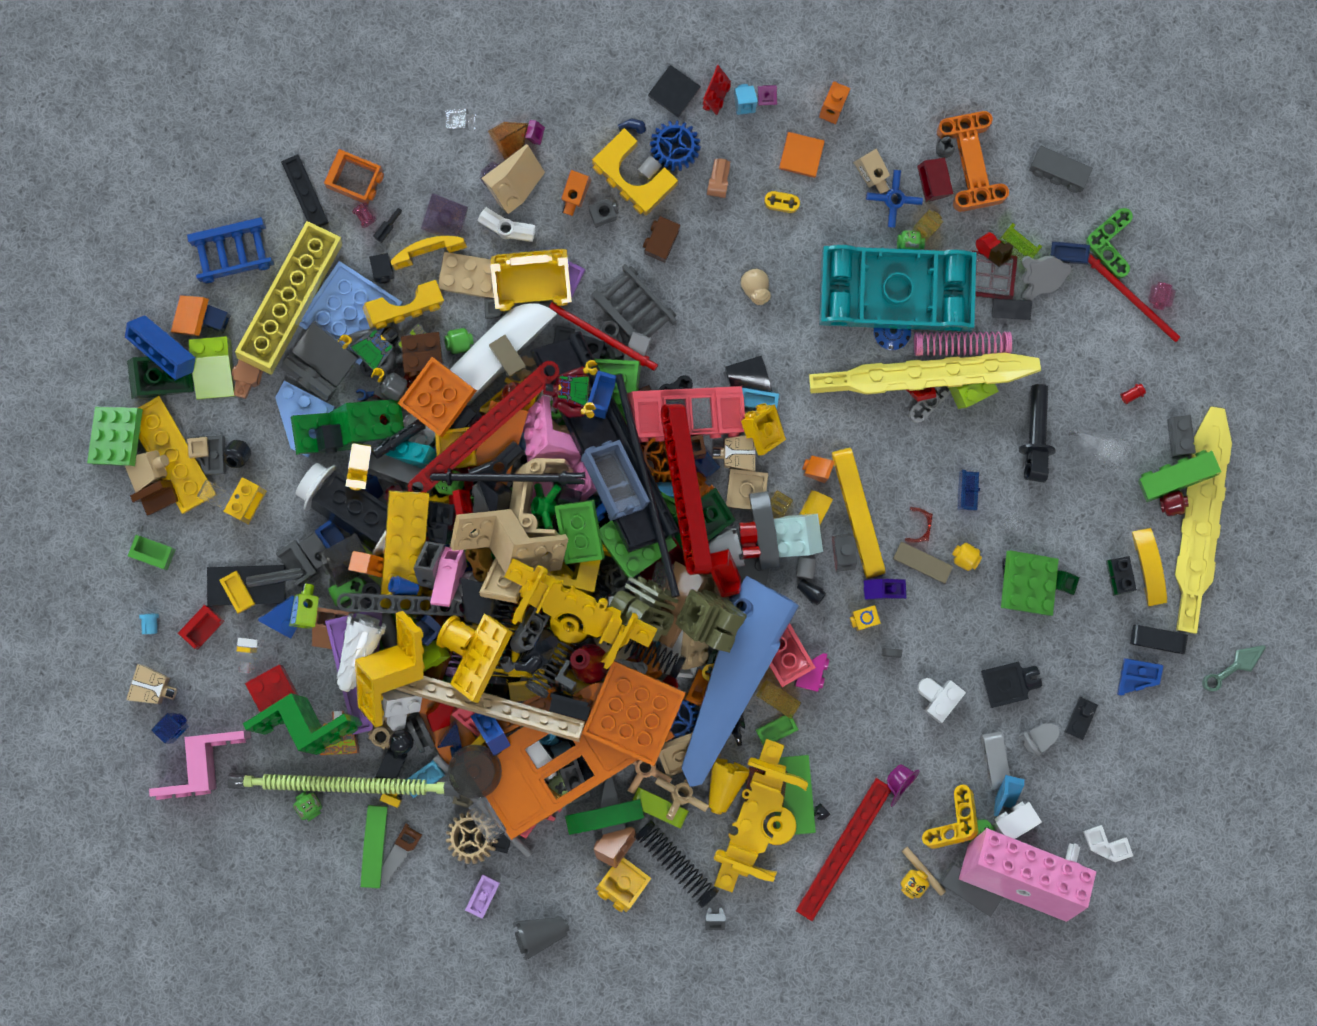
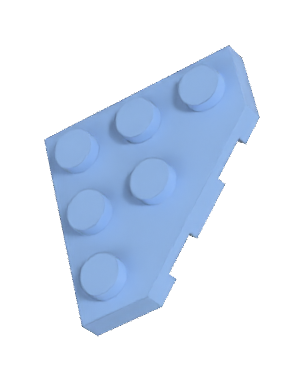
M286 381L283 382L275 396L290 448L294 451L296 450L290 417L293 415L330 413L336 408ZM310 429L309 436L316 439L315 430ZM302 454L308 458L310 456V454Z

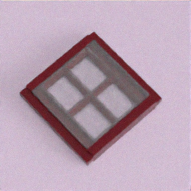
M972 250V252H976L975 296L992 299H1013L1017 256L1011 255V259L998 267L979 251Z

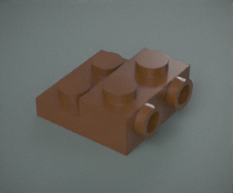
M439 332L401 336L405 375L417 377L431 357L443 364Z

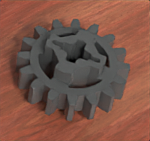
M615 560L613 565L611 563L608 564L609 570H604L606 576L602 577V579L606 582L603 585L610 588L609 594L611 596H615L621 590L630 593L631 590L625 587L626 583L638 586L629 581ZM637 574V575H636L635 577H633V578L638 579L639 576H640V577H642V576L639 575V574Z

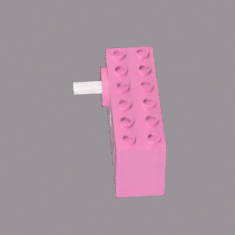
M987 828L968 844L959 880L1067 922L1088 908L1096 871L1077 863L1080 850L1078 844L1069 843L1066 858L1064 859Z

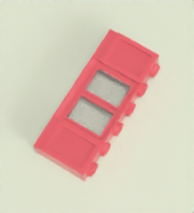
M742 386L632 391L627 393L640 443L649 442L648 439L655 438V442L665 441L660 413L661 407L664 404H683L685 406L690 436L710 435V439L721 438V435L728 434V438L738 437L740 433H744L741 420L745 418Z

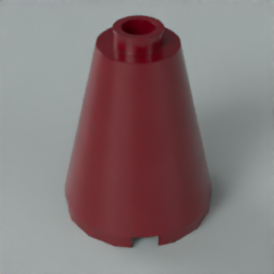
M591 644L584 645L574 651L570 662L571 671L575 678L586 684H594L606 677L608 669L604 668L605 663L601 662L606 652L601 647Z

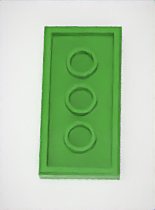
M809 755L780 757L779 764L786 766L785 773L794 774L808 782L806 791L797 785L784 781L782 784L781 794L784 796L782 807L791 811L796 820V832L794 835L816 833ZM775 812V816L781 815V812ZM776 821V829H778L781 824Z

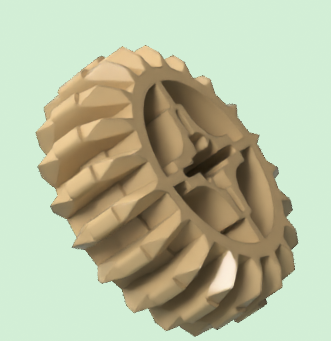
M467 811L466 816L464 813H460V820L455 817L453 820L456 824H449L452 832H446L447 835H451V838L446 839V842L452 843L448 850H454L452 856H458V861H463L465 858L466 864H469L471 860L473 864H477L478 859L483 862L485 861L484 855L486 857L491 856L489 850H496L492 846V843H498V840L493 839V836H497L498 832H492L496 825H490L492 819H486V814L482 813L480 815L479 811H475L473 814L471 811ZM471 821H477L481 824L472 830L465 826V824ZM484 830L486 833L485 843H483L481 840V836L484 833ZM461 831L463 834V839L459 844L458 837L459 832ZM470 834H475L474 841L469 840L471 838L469 837ZM473 845L479 851L469 854L464 849Z

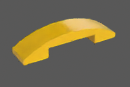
M430 237L404 248L391 260V265L395 270H399L413 265V257L444 247L447 248L449 253L467 248V245L461 237Z
M1152 529L1132 531L1135 550L1138 551L1144 578L1147 605L1153 606L1167 603L1162 562Z

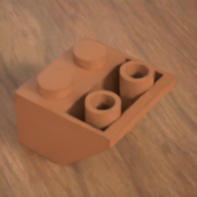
M318 607L316 624L312 628V646L332 649L325 621L346 616L353 612Z

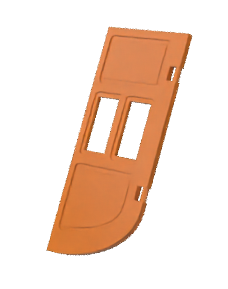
M603 683L591 684L572 696H582L583 699L593 701L592 710ZM522 727L506 737L510 746L502 750L494 758L491 755V750L488 749L464 765L512 840L638 759L582 734L579 742L573 741L575 746L537 769L525 749L548 735V733ZM671 730L665 742L675 737ZM582 755L594 776L556 799L544 779Z

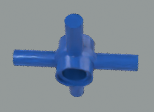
M901 170L893 171L892 189L888 190L886 194L869 192L866 194V200L883 201L890 208L888 227L893 228L896 226L898 208L903 204L922 205L923 198L905 196L899 190ZM893 194H896L898 197V201L895 204L891 201Z

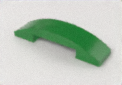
M641 799L565 815L569 835L645 818Z

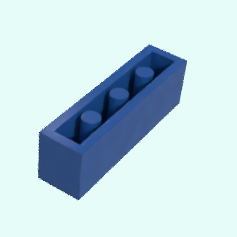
M144 315L127 322L125 338L173 379H179L193 372L196 357L147 316Z

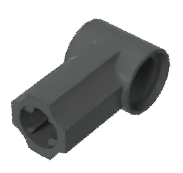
M613 321L605 322L602 326V332L606 334L605 330L608 327H613L616 332L609 336L623 344L617 323ZM606 343L611 360H619L625 357L623 352Z

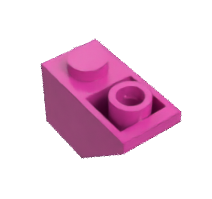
M825 653L812 659L816 668L796 679L795 687L818 692L819 688H823L825 678L822 677L823 670H827L829 659H827V654Z

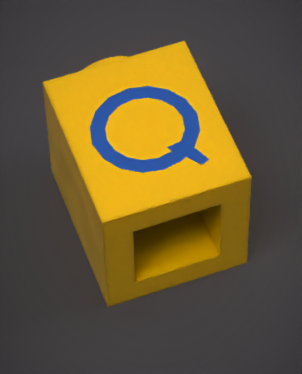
M875 605L851 613L852 617H849L852 628L856 627L857 631L881 624Z

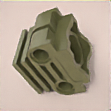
M640 576L638 579L630 577L629 581L639 587L627 583L625 587L636 594L621 590L615 594L609 607H614L621 611L620 618L625 626L632 613L638 615L639 620L657 628V632L652 640L658 642L661 635L667 636L674 621V615L661 607L674 610L675 606L665 600L678 603L679 600L672 598L670 590L659 588V584L652 580L647 582L645 578Z
M691 589L675 624L694 641L705 642L714 649L730 653L735 642L736 633L744 623L747 615L734 606L730 600L722 598L715 592L708 590L696 592L694 589Z

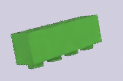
M1203 450L1196 453L1194 458L1189 459L1185 457L1178 460L1176 465L1170 466V464L1160 467L1158 472L1152 473V471L1142 474V478L1139 479L1138 483L1146 502L1158 499L1171 491L1181 490L1218 476L1221 470L1213 451L1207 452Z

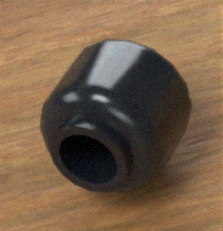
M232 440L223 451L222 456L229 467L241 468L250 458L251 449L244 441Z

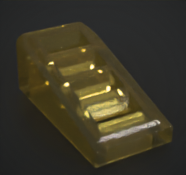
M778 490L775 492L770 502L771 507L774 503L783 509L780 512L772 507V511L779 515L778 518L785 515L793 499ZM779 497L780 499L787 502V504H781L780 502L776 501V498Z

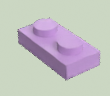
M482 874L465 911L483 919L500 882Z

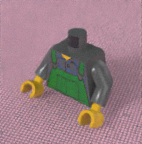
M391 328L387 329L382 335L376 329H366L349 335L344 334L338 340V342H345L342 346L343 349H346L351 344L350 348L373 370L371 377L373 378L374 375L379 376L377 381L379 383L382 381L383 376L394 366L396 354L395 348L390 342L398 335Z

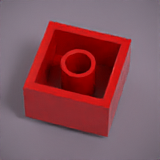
M280 664L245 683L260 712L290 693L299 695L284 666Z

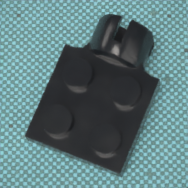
M1019 661L981 671L990 708L1029 699L1028 692L1030 690L1038 689L1042 686V678L1030 679L1031 676L1040 674L1038 667L1022 668Z

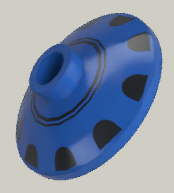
M874 328V337L881 347L888 350H898L909 342L911 329H896L897 332L893 334L890 332V328Z

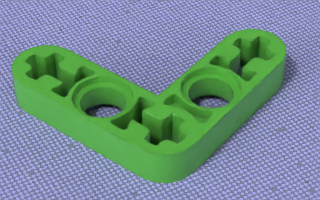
M1127 208L1119 209L1093 231L1086 240V244L1091 246L1090 250L1119 279L1124 278L1129 273L1130 266L1110 244L1109 240L1131 222L1133 215ZM1120 213L1122 215L1126 214V220H1122L1117 224L1116 221L1121 217ZM1105 225H1112L1114 233L1107 234L1104 230ZM1102 234L1103 237L1098 241V244L1093 245L1091 243L1093 241L1092 237L1096 239ZM1104 251L1112 252L1113 258L1106 260L1103 257ZM1116 258L1119 260L1116 262V264L1119 267L1124 266L1123 272L1118 273L1116 271L1118 269L1116 264H1114L1113 266L1110 265L1116 260Z

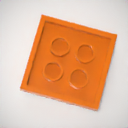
M431 357L398 404L443 438L477 390L438 360Z

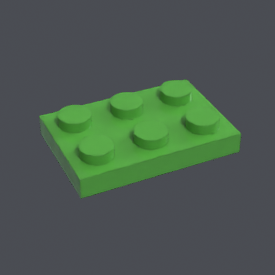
M594 500L554 506L559 534H566L568 537L564 556L565 564L604 559Z

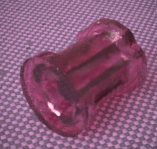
M367 203L358 205L352 211L359 218L362 228L370 226L377 220L368 210Z

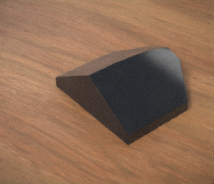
M479 482L489 511L507 510L510 508L512 490L502 482Z

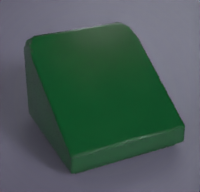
M1058 570L1056 590L1074 595L1080 577Z

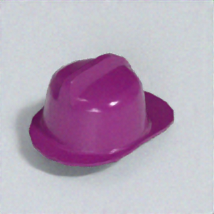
M900 764L890 772L887 785L895 796L891 807L898 802L904 791L917 778L920 772L919 769L912 771Z

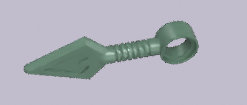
M1261 645L1236 650L1234 663L1217 675L1209 674L1205 676L1202 681L1203 688L1209 692L1217 691L1222 686V680L1238 669L1251 672L1266 646ZM1211 677L1217 681L1215 688H1210L1207 684L1208 679Z

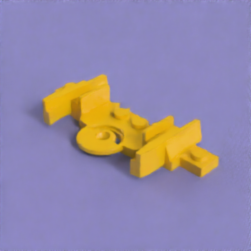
M514 558L512 559L504 577L522 586L519 593L523 597L514 613L513 624L516 625L518 621L523 622L528 604L537 608V614L542 607L543 612L551 616L550 628L558 639L567 643H577L585 639L588 634L596 638L601 636L599 644H602L603 641L612 644L601 661L605 663L604 668L606 669L613 663L619 648L627 645L630 639L649 647L657 632V628L639 620L637 614L632 613L627 625H622L621 611L614 607H607V599L601 598L597 603L594 597L577 590L574 584L570 589L564 588V580H557L547 575L548 570L538 565L535 571H533L534 568ZM566 613L577 616L583 623V631L579 629V622L574 617L566 616L562 620H559L558 617ZM567 622H571L573 626H569Z
M766 738L759 759L751 757L748 760V765L764 770L765 773L762 775L755 772L750 782L752 790L750 791V789L746 788L742 791V797L748 800L743 802L737 821L732 823V826L738 828V833L735 835L728 834L730 841L726 851L718 849L715 852L714 860L722 863L714 884L715 887L733 892L739 875L747 877L751 874L756 878L773 882L777 871L754 866V863L759 856L758 854L765 852L768 844H785L792 839L796 832L794 815L787 808L782 807L784 796L781 794L783 781L797 785L805 791L808 787V782L805 779L794 774L785 773L786 766L779 764L785 746L783 744ZM772 812H781L780 816H773L767 822L768 831L773 834L771 838L764 831V820ZM776 821L781 824L778 829L773 827V823Z

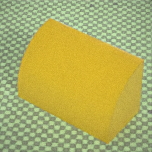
M811 490L799 515L818 513L820 525L833 499Z

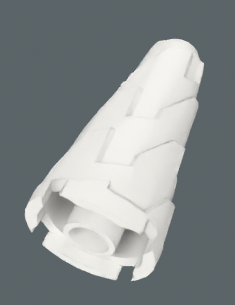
M350 613L346 620L345 639L336 678L338 679L337 685H339V689L346 692L356 687L355 659L372 654L386 629L384 623L382 626H379L380 620L365 614L357 613L356 618H353L354 614Z

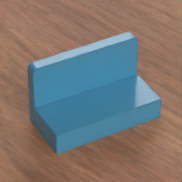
M1005 775L995 797L994 816L998 817L1003 806L1009 808L1015 806L1024 787L1025 779Z

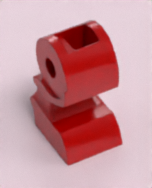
M755 521L739 523L742 559L759 558L761 552L759 546H756L758 537Z

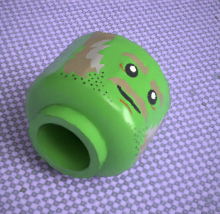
M904 230L901 235L898 234L897 249L924 250L925 238H921L919 231Z
M304 791L295 797L297 801L293 804V808L301 820L307 819L309 822L321 814L322 804L315 793L306 794Z

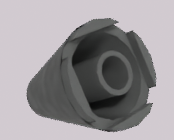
M562 917L513 922V928L517 927L518 932H515V937L521 954H526L523 957L524 960L530 959L566 937L567 931H570L567 920H563Z

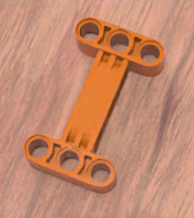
M987 111L943 119L937 128V135L940 139L950 137V139L956 138L967 185V190L959 192L953 200V207L959 212L999 205L1009 195V189L1005 184L989 185L978 133L987 131L992 124L993 117ZM978 119H985L987 125H981ZM962 122L967 123L968 126H969V128H968V129L962 128L961 125H960V123H962ZM942 126L949 127L951 132H944ZM995 191H1001L1003 197H997ZM976 195H983L985 201H979ZM958 198H964L967 204L961 205L958 202Z

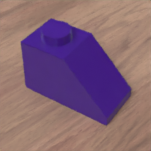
M906 579L864 580L865 600L907 599Z

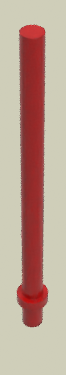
M1090 254L1088 263L1092 265V269L1095 268L1174 342L1179 340L1180 336L1108 271L1100 263L1099 259H1095Z
M552 302L549 308L558 315L634 360L640 361L641 366H646L653 371L657 369L658 364L651 361L647 355L639 354Z

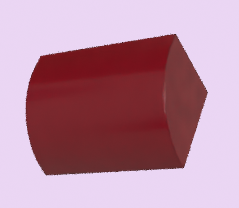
M945 158L925 160L917 166L925 202L943 199L954 194Z

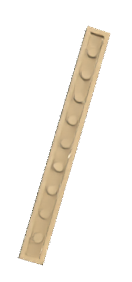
M423 676L424 679L394 689L577 742L580 741L585 727V721L486 693L482 694L478 703L472 702L450 685V683Z

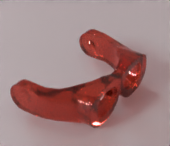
M910 507L911 511L920 512L926 517L928 528L926 533L919 539L905 538V541L913 543L929 541L933 513H929L921 508Z

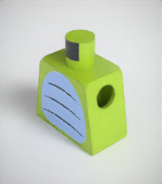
M303 583L301 594L295 595L289 626L305 629L315 627L319 597L313 596L314 585ZM304 601H306L308 604L307 608L303 605Z

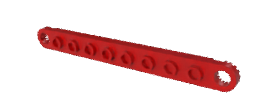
M553 361L542 363L408 482V491L414 492L412 490L413 483L420 482L423 485L421 493H427L439 482L430 480V474L447 473L448 468L453 470L536 397L543 390L545 383L550 384L558 377V365ZM547 365H552L555 369L552 376H546L544 373V368Z

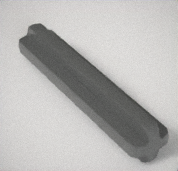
M302 568L249 576L246 577V584L248 587L295 580L303 577L304 573Z

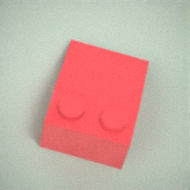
M790 623L780 639V647L769 665L781 687L816 668Z

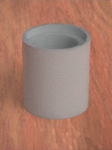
M649 156L638 168L637 172L650 182L662 166L657 160Z
M799 557L796 577L813 579L816 560Z

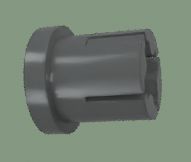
M944 137L937 143L936 152L940 157L948 158L954 153V139ZM948 144V149L944 151V145Z

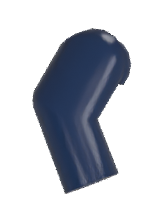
M631 118L618 124L620 132L624 128L626 130L635 129L638 134H643L646 131L645 123L638 119Z

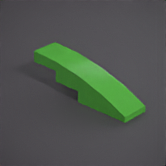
M368 805L360 887L379 889L381 887L388 806Z

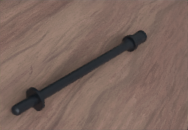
M448 468L447 473L430 474V480L447 481L448 486H451L453 481L559 482L563 486L568 484L585 485L584 479L577 478H586L585 472L574 473L563 470L560 474L453 473L452 469Z

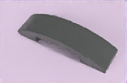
M768 491L749 494L751 512L753 513V520L757 529V545L761 552L759 557L760 569L780 567L776 530Z

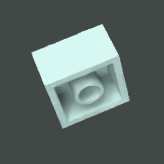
M818 513L784 516L774 519L779 557L806 556L823 552Z

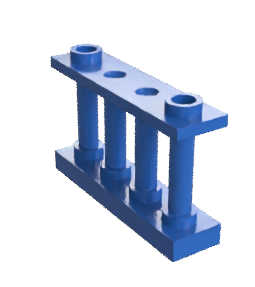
M262 217L187 234L188 242L192 246L197 247L203 273L197 274V279L207 284L214 282L216 278L258 268L259 270H267L271 265H274L272 258H266L260 234L262 229H266L265 221ZM243 234H253L259 260L247 262L242 241ZM232 237L235 240L240 262L239 265L231 267L228 265L223 243L225 241L224 238ZM212 241L216 243L221 269L210 271L205 250L206 243Z

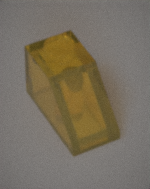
M765 680L756 694L758 699L792 719L801 705L800 701L768 680Z

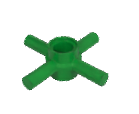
M537 483L534 485L537 497H534L531 502V513L536 517L537 521L540 518L543 519L545 529L553 530L551 517L555 514L554 506H556V502L554 499L561 488L558 485H554L545 497L542 485Z

